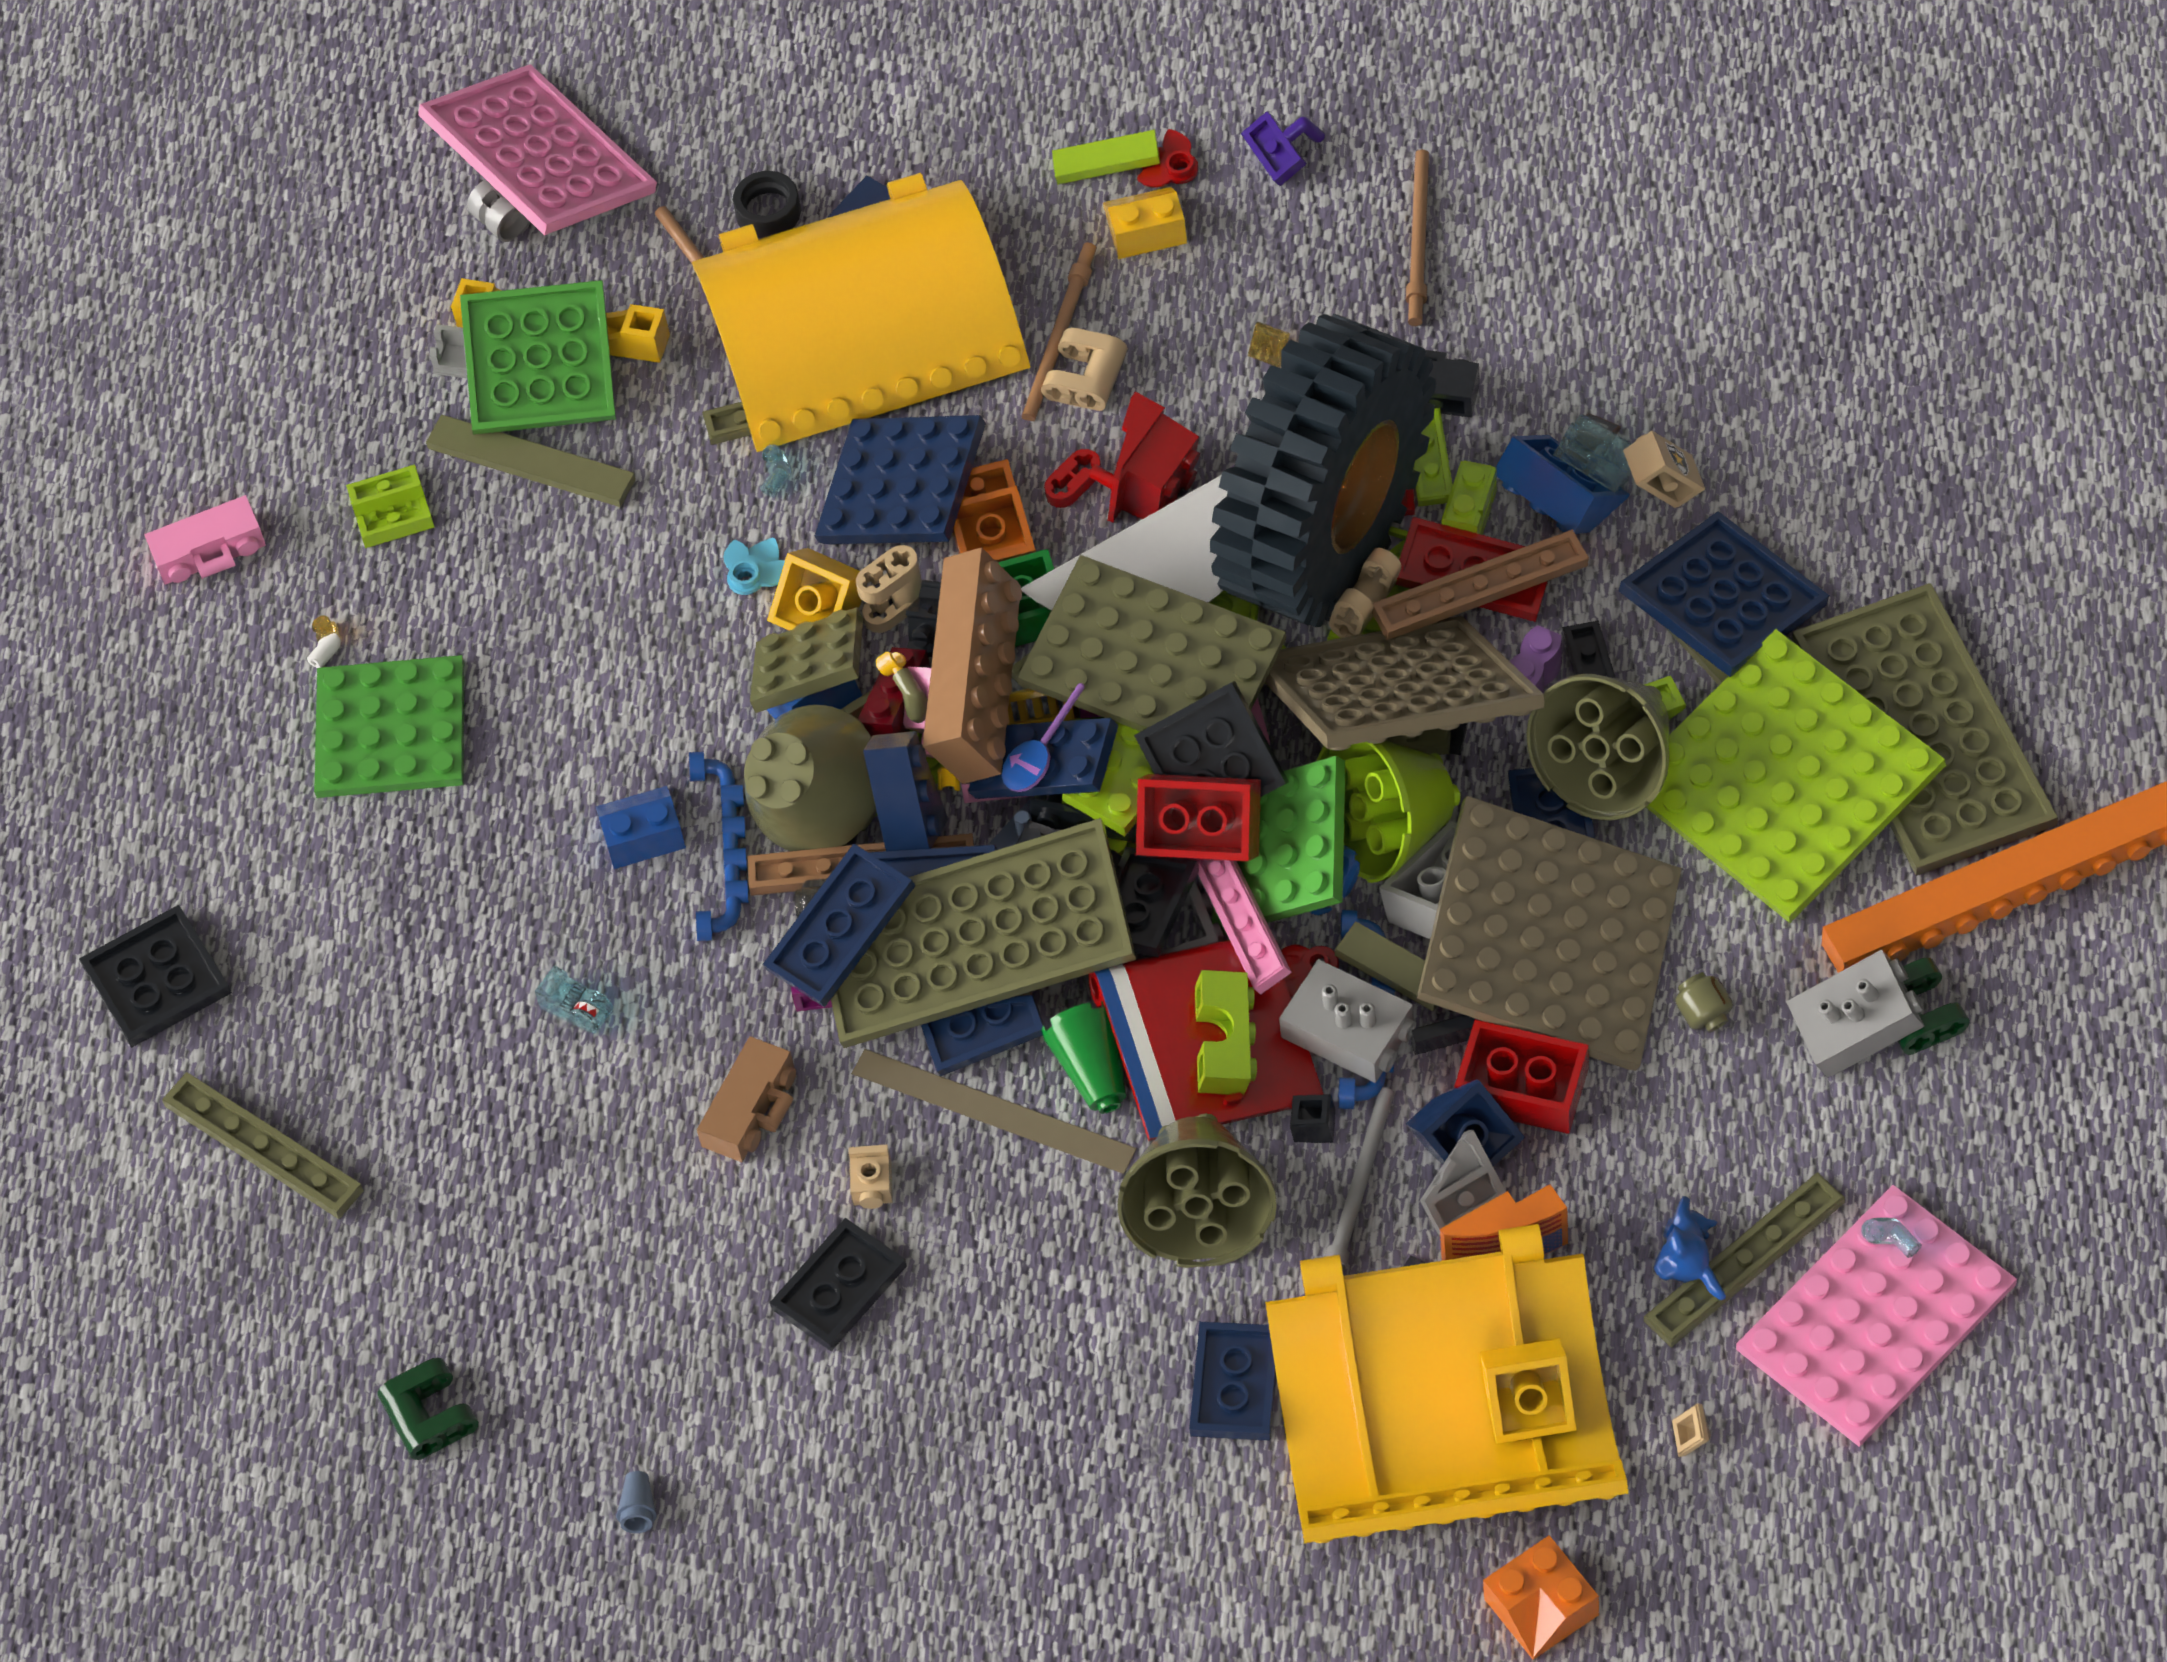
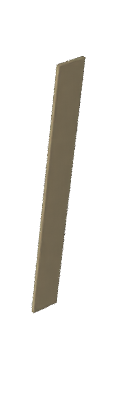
M864 1049L851 1073L852 1075L1122 1174L1125 1173L1137 1149Z

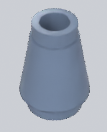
M632 1471L625 1476L616 1518L620 1522L621 1528L626 1532L643 1533L651 1529L657 1515L648 1474L642 1471Z

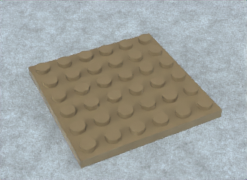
M1462 616L1444 619L1390 640H1386L1382 631L1281 649L1265 681L1327 749L1345 750L1350 748L1351 744L1362 742L1382 743L1388 737L1399 735L1408 737L1419 736L1423 731L1436 728L1451 730L1459 727V724L1473 721L1488 723L1494 721L1495 717L1505 715L1525 716L1530 714L1531 710L1544 708V694Z
M1466 796L1462 802L1416 999L1484 1022L1589 1045V1057L1636 1071L1641 1065L1682 868Z

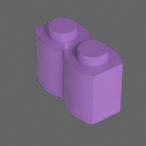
M1537 625L1525 635L1521 643L1520 653L1514 656L1510 662L1543 694L1545 686L1556 678L1561 669L1562 637L1558 633Z

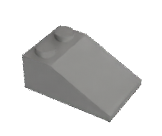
M1451 821L1395 875H1392L1379 887L1389 923L1428 939L1431 938L1457 822Z

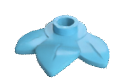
M773 537L759 542L749 549L740 541L733 540L726 548L723 556L724 563L729 570L727 575L729 588L740 595L752 594L761 587L777 586L785 560H779L778 544ZM746 576L751 577L749 580H740L741 578Z

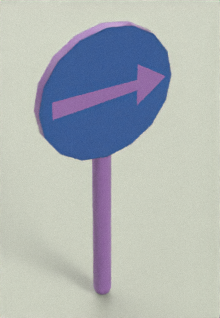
M1083 683L1077 685L1040 741H1025L1015 747L1008 755L1003 765L1002 778L1004 784L1011 791H1027L1037 785L1045 776L1050 763V753L1046 745L1084 690L1085 685Z

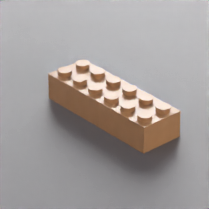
M982 547L946 557L943 561L922 746L962 784L1002 773V763L1006 752L1004 745L1006 726L1009 723L1008 706L1009 697L1012 692L1011 678L1015 661V639L1019 628V601L1022 598L1021 585L1018 581L1013 579Z

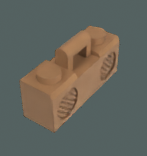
M749 1036L696 1129L701 1147L743 1162L748 1151L753 1153L760 1143L761 1131L759 1127L770 1132H776L793 1102V1097L783 1092V1089L789 1090L796 1077V1069L790 1051ZM771 1102H774V1104H773V1106L771 1107V1109H770L768 1115H767V1116L764 1115L765 1112L767 1111V1109H768L770 1103H771Z

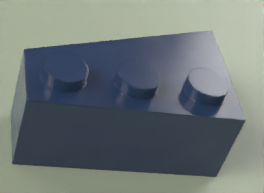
M916 731L873 735L863 750L886 851L931 849L949 820L928 765L925 749L922 747L923 745L920 743Z

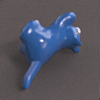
M1682 1196L1673 1217L1669 1218L1663 1237L1667 1242L1659 1252L1653 1269L1665 1281L1671 1279L1687 1283L1700 1279L1711 1295L1719 1300L1726 1299V1294L1709 1266V1248L1705 1242L1710 1236L1708 1230L1715 1227L1717 1221L1707 1219L1701 1213L1690 1210V1199L1686 1196Z

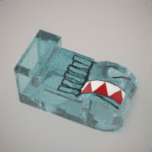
M555 965L535 990L540 1009L591 1034L597 1033L614 1010V1006L604 995L593 989H587L585 985L569 978L566 971Z

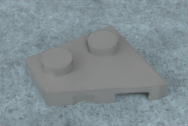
M1468 1130L1463 1133L1420 1199L1438 1235H1440L1442 1227L1506 1192L1474 1130Z

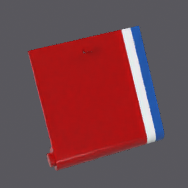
M1230 940L1161 954L1159 958L1151 956L1089 974L1092 998L1097 1007H1102L1101 1001H1103L1148 1141L1155 1140L1163 1126L1182 1118L1195 1117L1207 1113L1215 1116L1218 1122L1223 1125L1292 1109L1293 1096L1324 1094L1310 1052L1281 1038L1279 1018L1292 1000L1284 978L1262 994L1254 990L1253 1010H1249V1022H1254L1256 1027L1255 1043L1253 1046H1250V1057L1256 1058L1257 1061L1255 1081H1250L1244 1095L1240 1092L1233 1094L1198 1093L1197 1056L1203 1042H1219L1227 1039L1224 1031L1216 1024L1196 1022L1195 985L1201 970L1245 972ZM1248 978V987H1253Z

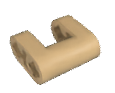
M1067 328L1063 332L1058 350L1065 358L1087 362L1088 365L1084 375L1061 370L1049 371L1041 387V392L1046 399L1102 411L1106 407L1128 350L1127 345L1121 339L1111 335L1079 328Z
M898 545L889 549L862 569L856 577L858 595L861 600L866 602L862 609L864 624L872 632H886L907 618L906 610L919 597L922 579L917 553L911 547ZM871 582L875 585L879 583L880 586L877 588L872 585L867 587V583ZM892 598L893 604L890 606L889 600ZM876 611L880 614L885 612L886 617L883 619L879 616L873 618V613Z
M1375 548L1363 564L1357 583L1353 588L1346 589L1335 604L1329 626L1340 638L1361 635L1373 618V603L1385 599L1395 586L1401 570V563L1393 553L1383 548Z

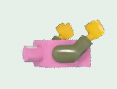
M885 652L876 659V666L885 676H890L894 673L893 680L903 694L905 704L903 724L906 729L922 734L921 744L923 745L931 668H903L906 664L903 654ZM925 750L926 757L934 758L928 751Z

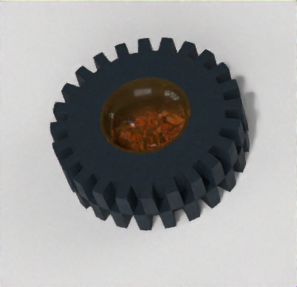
M1337 314L1318 316L1316 325L1308 322L1300 329L1298 342L1288 341L1281 350V368L1271 365L1263 377L1265 389L1263 399L1260 400L1252 397L1245 411L1251 423L1245 435L1236 433L1230 448L1231 451L1238 453L1235 465L1223 470L1219 488L1228 492L1227 496L1214 507L1212 523L1220 527L1210 539V552L1217 555L1211 568L1213 575L1220 578L1217 583L1220 589L1307 626L1321 627L1324 620L1330 621L1335 604L1346 589L1353 588L1357 583L1363 564L1375 548L1388 550L1392 542L1388 531L1393 522L1402 523L1408 509L1401 504L1406 490L1416 488L1421 472L1414 470L1413 467L1415 460L1426 454L1430 437L1421 434V432L1433 420L1435 405L1428 403L1436 390V380L1429 376L1434 366L1432 360L1425 357L1427 351L1424 348Z

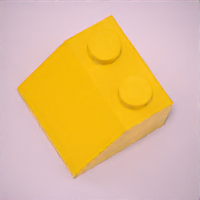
M1172 187L1103 202L1118 259L1187 244L1184 215L1177 192Z
M809 548L787 553L767 621L787 630H792L801 623L815 622L827 618L838 610L847 611L856 607L859 608L862 600L858 595L856 577L860 571Z
M1559 1338L1480 1351L1485 1390L1497 1444L1577 1431L1567 1358Z

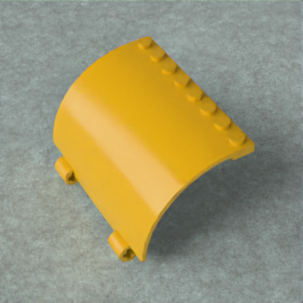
M920 172L888 182L887 188L890 196L888 200L761 239H758L753 224L720 233L718 235L723 252L691 262L716 322L757 452L850 424L852 419H867L1031 368L1013 304L992 242L975 201L962 180L927 190L924 178Z
M1539 1224L1498 1230L1501 1252L1345 1276H1343L1340 1255L1300 1260L1305 1296L1265 1302L1304 1543H1327L1342 1537H1366L1381 1531L1394 1529L1405 1531L1420 1525L1433 1523L1443 1525L1460 1519L1473 1517L1489 1518L1499 1513L1512 1511L1529 1512L1538 1507L1551 1505L1568 1506L1577 1501L1596 1498L1607 1500L1617 1495L1629 1494L1627 1478L1619 1457L1603 1383L1583 1253L1544 1259ZM1559 1338L1567 1358L1577 1431L1497 1444L1485 1390L1480 1351Z

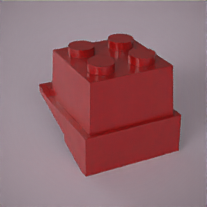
M1136 391L1131 396L1123 422L1122 430L1126 432L1115 473L1112 474L1102 467L1095 465L1089 475L1091 479L1111 489L1107 521L1112 523L1121 510L1140 519L1146 518L1178 500L1179 498L1176 496L1183 488L1187 491L1197 476V471L1194 470V467L1200 457V453L1197 451L1199 436L1164 414L1165 407Z

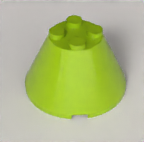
M1386 740L1376 744L1368 742L1351 744V747L1345 750H1332L1324 746L1317 758V761L1338 756L1345 760L1344 845L1357 853L1354 856L1355 860L1360 862L1358 877L1366 879L1367 883L1384 881L1395 875L1449 822L1454 807L1460 803V791L1455 784H1452L1450 775L1443 765V760L1437 753L1428 754Z

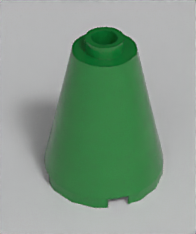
M1101 1001L1103 1008L1092 1009L1089 1002L1069 1008L1050 1019L1052 1027L1047 1029L1043 1026L1041 1030L1045 1042L1089 1108L1094 1111L1099 1110L1101 1114H1107L1119 1109L1122 1106L1121 1102L1126 1098L1123 1063L1103 1001Z

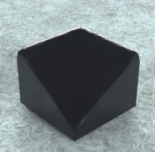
M1331 1094L1293 1096L1290 1130L1294 1142L1333 1143L1336 1109Z

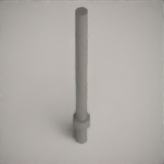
M1382 1087L1378 1093L1333 1244L1327 1247L1324 1256L1340 1255L1342 1271L1346 1269L1350 1252L1347 1250L1393 1100L1394 1091L1390 1088Z

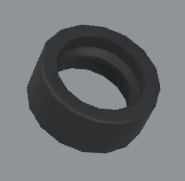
M765 170L752 173L741 180L735 188L732 198L738 225L743 227L753 224L758 238L793 229L800 219L802 209L796 184L789 176L778 171ZM766 193L779 194L787 198V203L783 209L766 216L755 215L747 211L746 208L752 199Z

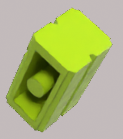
M1466 460L1460 462L1441 522L1443 525L1483 535L1497 492V473L1495 467Z

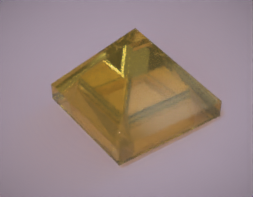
M1256 322L1248 356L1280 368L1281 350L1288 343L1290 333L1261 322Z

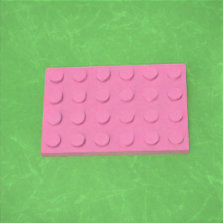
M531 64L420 104L418 115L544 235L646 197L656 191L657 182Z
M1892 1185L1736 1343V1350L1860 1447L2016 1286L2017 1279L1912 1198Z

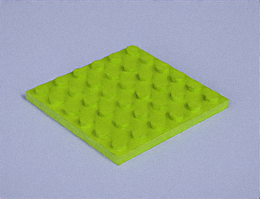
M1775 629L1762 642L1763 646L1733 676H1728L1669 735V767L1667 777L1657 797L1646 808L1786 921L1791 923L1946 766V762L1941 755Z

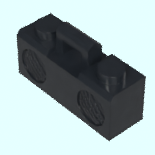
M1426 350L1425 357L1430 358L1434 366L1429 376L1436 380V390L1428 403L1435 405V408H1440L1441 414L1472 418L1480 384L1479 363L1469 362L1464 359H1447V352Z

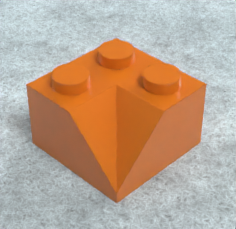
M1550 1535L1483 1579L1484 1600L1533 1660L1599 1616V1595Z

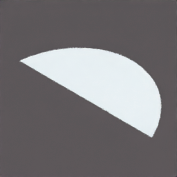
M1222 475L1080 555L1205 602L1211 601L1223 591L1217 585L1220 578L1213 575L1211 568L1217 555L1210 552V539L1220 527L1212 523L1213 510L1227 496L1228 492L1219 488ZM1080 555L1021 588L1022 592L1034 601L1052 610Z

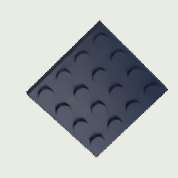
M981 415L852 419L814 535L817 541L822 544L949 542L986 425Z
M1719 511L1623 579L1619 587L1621 594L1729 677L1733 676L1763 646L1762 642L1775 629L1785 636L1827 606L1830 596Z

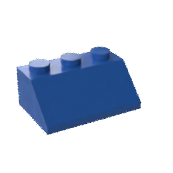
M1550 435L1513 436L1495 467L1497 477L1503 481L1502 486L1506 490L1525 497L1530 501L1529 506L1534 511L1552 517L1557 521L1556 526L1563 532L1573 529L1575 534L1590 533L1630 495Z

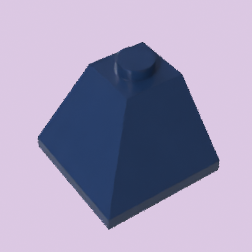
M1477 1079L1434 1097L1406 1123L1422 1145L1442 1165L1463 1133L1468 1130H1474L1493 1167L1526 1138Z

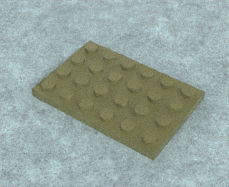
M1080 555L1017 680L1021 686L1065 703L1077 685L1083 683L1085 688L1073 706L1105 718H1111L1115 722L1138 731H1143L1233 681L1237 683L1251 710L1285 643L1286 632Z

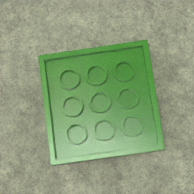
M602 280L460 295L473 435L616 420Z
M462 655L317 668L314 783L316 798L464 785V659Z
M1338 756L1285 770L1284 773L1289 782L1260 797L1259 856L1250 861H1237L1267 923L1343 902L1345 760ZM1212 905V924L1218 922L1223 935H1226L1227 933Z

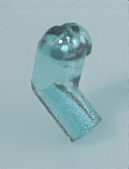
M769 445L762 452V458L766 461L769 476L760 486V490L764 494L775 498L791 476L792 468L786 453L780 450L777 445Z
M1872 1218L1865 1221L1861 1228L1862 1236L1868 1242L1873 1244H1895L1907 1258L1915 1255L1922 1246L1909 1230L1895 1218Z

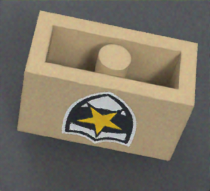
M1654 431L1638 437L1633 444L1623 450L1636 485L1674 508L1680 507L1705 490L1692 454Z

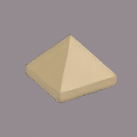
M1697 1403L1672 1420L1678 1457L1688 1455L1709 1441L1711 1434L1702 1404Z

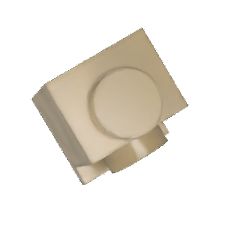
M888 1145L849 1147L850 1193L853 1205L875 1209L881 1207L883 1203H893L892 1163Z

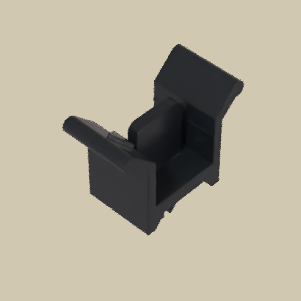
M922 580L919 597L906 610L909 637L907 648L927 650L928 657H933L941 582Z

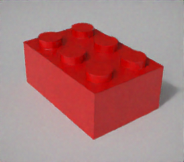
M1148 774L1139 778L1137 790L1136 855L1250 861L1258 857L1261 780Z
M1474 1020L1454 1089L1477 1079L1513 1122L1570 1134L1589 1070V1045Z

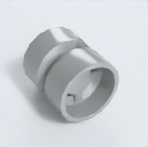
M486 179L472 190L468 198V211L482 224L486 225V228L502 242H510L524 232L531 223Z

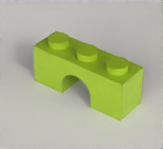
M1201 970L1196 982V1022L1216 1024L1224 1031L1227 1039L1219 1042H1203L1197 1056L1198 1093L1233 1094L1240 1092L1244 1095L1250 1081H1255L1257 1061L1256 1058L1250 1057V1046H1253L1255 1043L1256 1027L1254 1022H1249V1010H1253L1254 988L1248 987V972Z

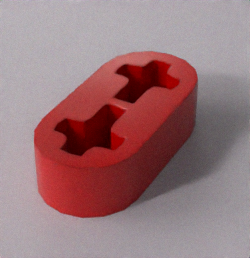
M1080 449L1072 453L1045 481L1044 490L1047 502L1056 508H1065L1072 505L1095 482L1089 475L1095 465L1101 467L1099 455L1090 449ZM1088 463H1091V469L1084 467L1079 471V464L1085 466ZM1067 485V493L1060 491L1057 494H1055L1054 489L1056 487L1058 489H1063Z

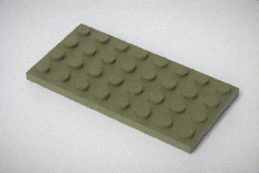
M1931 583L1793 631L1792 640L1796 645L1945 759L1946 766L1889 823L1916 876L2057 826V814Z
M1101 818L908 877L916 885L831 998L840 1044L843 1048H847L1087 975L1094 971H1100L1136 960L1108 837Z

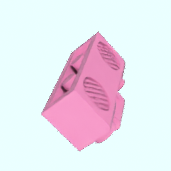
M246 495L144 534L164 585L171 582H183L190 575L199 572L201 579L236 566L233 558L250 556L259 548L266 546Z

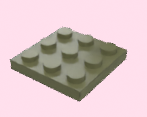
M858 607L847 611H835L827 618L815 622L801 623L792 630L781 634L772 633L756 642L750 703L755 713L859 678L863 617Z

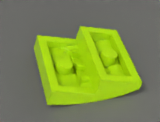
M415 464L346 485L365 549L435 528Z

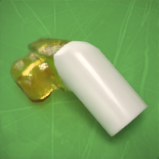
M325 615L317 617L312 623V630L316 632L318 646L307 657V660L316 668L324 667L341 645L338 626Z

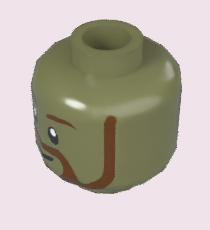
M1701 972L1678 986L1679 993L1676 996L1675 1002L1691 1029L1706 1028L1708 1033L1724 1026L1729 1021L1726 1015L1733 1008V1002L1717 976H1706L1704 972Z

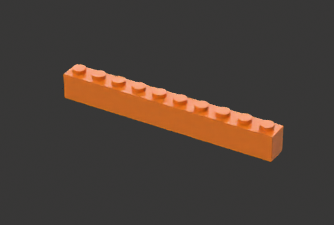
M2167 781L1822 927V947L1838 973L1880 950H1883L1891 960L1898 958L1901 962L1910 952L1922 947L1925 949L1934 948L1945 937L1957 932L1959 934H1967L1974 930L1980 922L1992 917L1995 920L2002 919L2009 915L2013 908L2025 903L2028 905L2037 904L2044 900L2049 893L2060 888L2062 890H2070L2076 887L2082 879L2093 874L2098 876L2105 875L2111 872L2117 864L2126 860H2141L2152 849L2162 845L2167 846Z

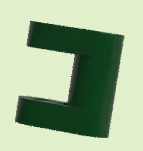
M1931 958L1918 959L1903 966L1908 975V979L1903 981L1908 992L1913 990L1916 995L1935 988L1942 980V974ZM1957 1002L1943 1005L1923 1015L1919 1012L1918 1014L1924 1027L1897 1042L1905 1054L1913 1055L1961 1034L1969 1026L1970 1020Z
M443 1358L429 1359L385 1382L377 1392L378 1398L413 1460H422L468 1436L479 1425L476 1416L468 1404H457L431 1418L421 1400L448 1387L453 1381V1375Z

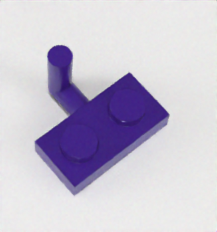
M1268 111L1241 133L1273 181L1279 186L1283 185L1307 164L1292 142L1302 133L1316 143L1322 142L1325 138V133L1307 117L1298 118L1287 129L1283 130L1274 116Z

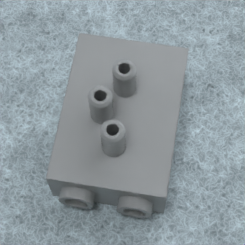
M1883 950L1872 954L1786 1001L1815 1065L1827 1077L1836 1075L1924 1027L1918 1014L1924 1010L1915 992L1913 990L1908 992L1903 981L1908 979V975L1898 958L1891 960Z
M1319 959L1279 1018L1281 1038L1374 1083L1377 1082L1383 1071L1386 1073L1390 1071L1395 1063L1397 1049L1402 1041L1407 1043L1412 1037L1411 1030L1416 1028L1413 1004Z

